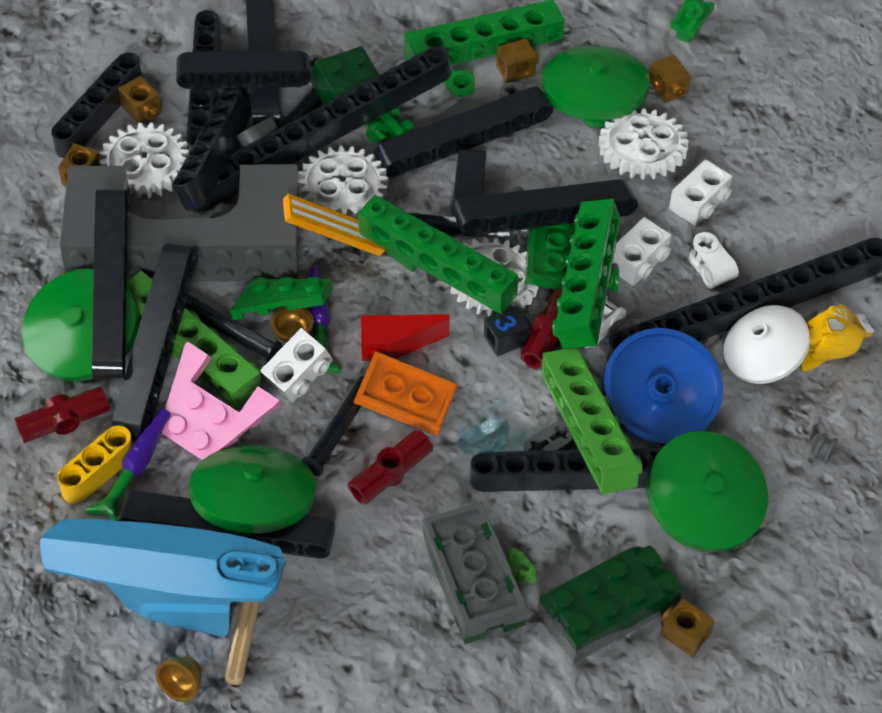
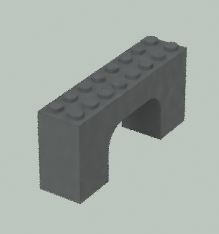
M297 164L240 165L239 199L235 207L220 217L188 219H146L133 215L131 213L132 201L126 166H68L60 240L65 273L80 269H94L96 190L126 189L128 196L127 281L141 270L150 278L154 277L162 247L166 243L191 246L197 249V265L192 282L195 283L202 281H251L260 277L266 279H282L285 277L298 279L299 227L285 222L283 198L288 193L299 197Z

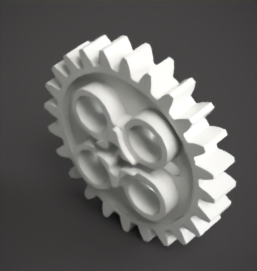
M643 108L641 113L633 111L631 115L627 114L621 118L612 119V122H605V128H601L599 136L600 155L604 156V163L611 162L610 169L619 167L620 175L628 171L630 172V178H633L635 174H640L641 180H644L646 174H649L652 179L656 178V173H660L665 177L667 169L675 172L676 165L681 166L683 159H686L688 150L687 132L682 131V124L675 125V118L667 120V113L657 116V110H653L651 114H647L646 109Z
M150 122L148 128H144L142 123L138 124V129H133L132 126L128 125V132L126 133L122 130H117L118 138L109 136L110 144L104 143V151L99 153L101 159L99 164L100 166H126L130 195L136 193L137 199H140L142 194L146 193L147 197L151 199L153 192H156L161 197L163 196V189H167L170 192L173 191L172 183L189 154L187 142L182 141L181 134L174 135L173 128L165 132L163 124L155 129L153 123Z
M340 145L336 152L331 147H328V154H324L319 150L318 159L310 156L309 164L303 163V171L298 172L300 198L358 219L357 213L374 195L382 199L387 197L388 177H386V169L381 168V161L374 162V154L365 157L364 149L355 153L354 146H351L348 151H344L343 146Z
M483 237L482 243H479L475 238L472 239L471 246L465 242L463 243L518 274V295L506 309L516 306L519 311L523 312L525 305L532 304V300L536 298L539 287L525 284L527 252L520 254L518 252L519 245L513 248L509 247V240H506L504 244H499L498 237H495L493 243H489L486 237ZM451 287L450 293L458 294L457 302L467 301L466 309L475 306L477 307L476 313L478 315L483 310H486L488 317L495 312Z

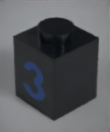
M516 306L506 309L502 314L496 313L485 318L484 337L497 357L526 345L529 339V331H531V324L528 317L522 315Z

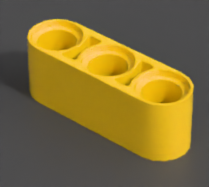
M117 425L107 429L60 469L57 478L62 498L70 504L83 502L122 469V459L133 444L131 433L126 427Z

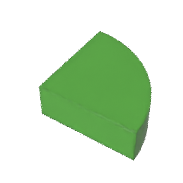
M508 547L507 561L515 580L536 583V568L534 564L523 555L521 550Z

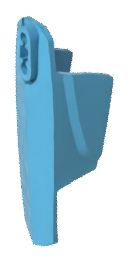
M64 519L51 527L40 540L41 558L46 571L104 583L129 610L138 612L145 619L218 636L228 635L231 622V602H264L277 591L286 565L280 547L227 533L153 523Z

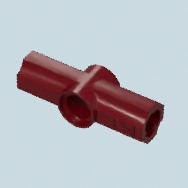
M562 289L554 291L544 311H540L534 320L531 336L521 352V360L526 363L527 367L535 370L542 368L543 353L552 352L555 345L559 346L561 344L558 337H555L553 334L552 324L553 320L557 319V300L562 295Z
M99 386L72 397L65 394L56 395L45 403V407L18 416L14 420L22 441L27 443L53 432L59 435L69 434L80 426V422L110 411V407L103 389Z
M414 430L394 447L382 449L374 463L348 482V489L353 498L360 504L366 505L386 488L399 485L403 481L405 473L433 451V445L428 436L421 430Z

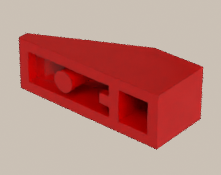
M450 314L361 315L362 361H371L375 351L397 359L449 337Z

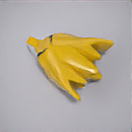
M840 304L839 306H830L827 310L809 320L807 325L810 330L811 341L809 351L801 363L802 372L812 370L826 361L844 359L855 354L863 340L871 337L875 332L865 315L852 313L847 306Z

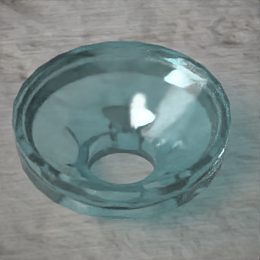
M502 416L487 420L463 434L456 444L463 454L474 457L478 453L499 452L506 447L505 442L510 430L508 421Z

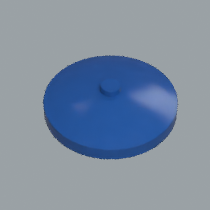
M652 328L631 335L614 350L603 373L602 391L603 396L606 395L612 414L617 415L620 428L643 443L665 446L679 435L694 431H705L720 409L723 383L716 361L700 342L677 330Z

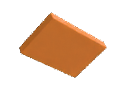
M375 351L354 403L438 437L458 384Z

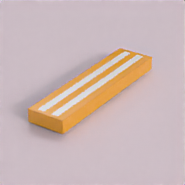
M289 193L283 198L285 222L378 256L385 252V248L360 235L358 219Z

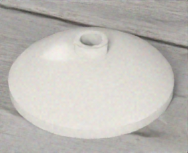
M779 305L757 308L742 316L729 330L723 348L725 362L736 377L749 383L764 384L780 380L796 370L805 359L810 347V330L804 318L791 308Z

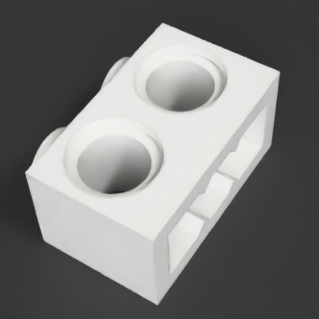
M705 159L672 190L669 209L696 226L703 219H708L720 202L724 203L729 198L732 192L730 188L732 175Z
M644 217L616 243L612 269L613 267H619V277L633 286L641 278L646 279L652 272L653 267L659 261H665L671 251L669 247L671 234Z
M300 328L260 372L273 387L293 403L307 392L309 385L317 376L323 375L328 370L333 359L326 348ZM314 353L312 358L304 360L307 354ZM294 374L291 380L283 382L287 375Z

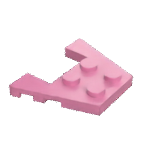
M187 342L184 346L165 410L169 411L171 416L166 422L162 434L201 460H204L215 452L230 448L239 440L238 437L251 427H256L262 422L264 416L272 410H277L282 405V402L257 386L240 412L231 408L195 384L212 358Z

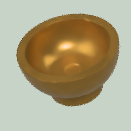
M283 306L276 310L271 318V327L274 334L285 343L300 328L309 335L313 329V316L306 308L289 311Z
M189 656L173 657L163 661L157 667V683L167 696L176 701L188 702L197 695L201 685V667L195 659Z

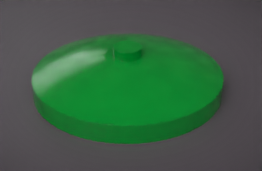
M584 46L564 51L552 58L542 73V92L552 106L564 114L585 120H609L630 114L645 102L649 93L650 77L642 62L629 53L610 47Z
M94 269L70 271L48 282L34 296L24 316L22 336L28 355L43 372L59 380L79 382L93 379L91 360ZM128 288L126 297V356L134 345L139 329L138 306Z
M694 431L679 435L669 441L657 453L648 470L646 491L651 511L663 530L674 540L686 547L711 553L734 549L747 541L759 529L765 518L768 507V489L764 474L754 457L743 446L729 437L709 431Z
M242 445L215 452L196 466L190 479V499L197 513L215 526L240 533H267L284 529L301 520L313 506L316 484L311 469L297 456L270 446Z

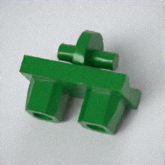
M685 0L682 8L670 25V29L677 31L676 38L690 43L714 10L715 3L704 2L703 0Z
M397 107L367 123L368 129L365 135L370 142L380 141L382 143L413 131L414 125L409 119L399 123L396 122V120L400 119V111Z

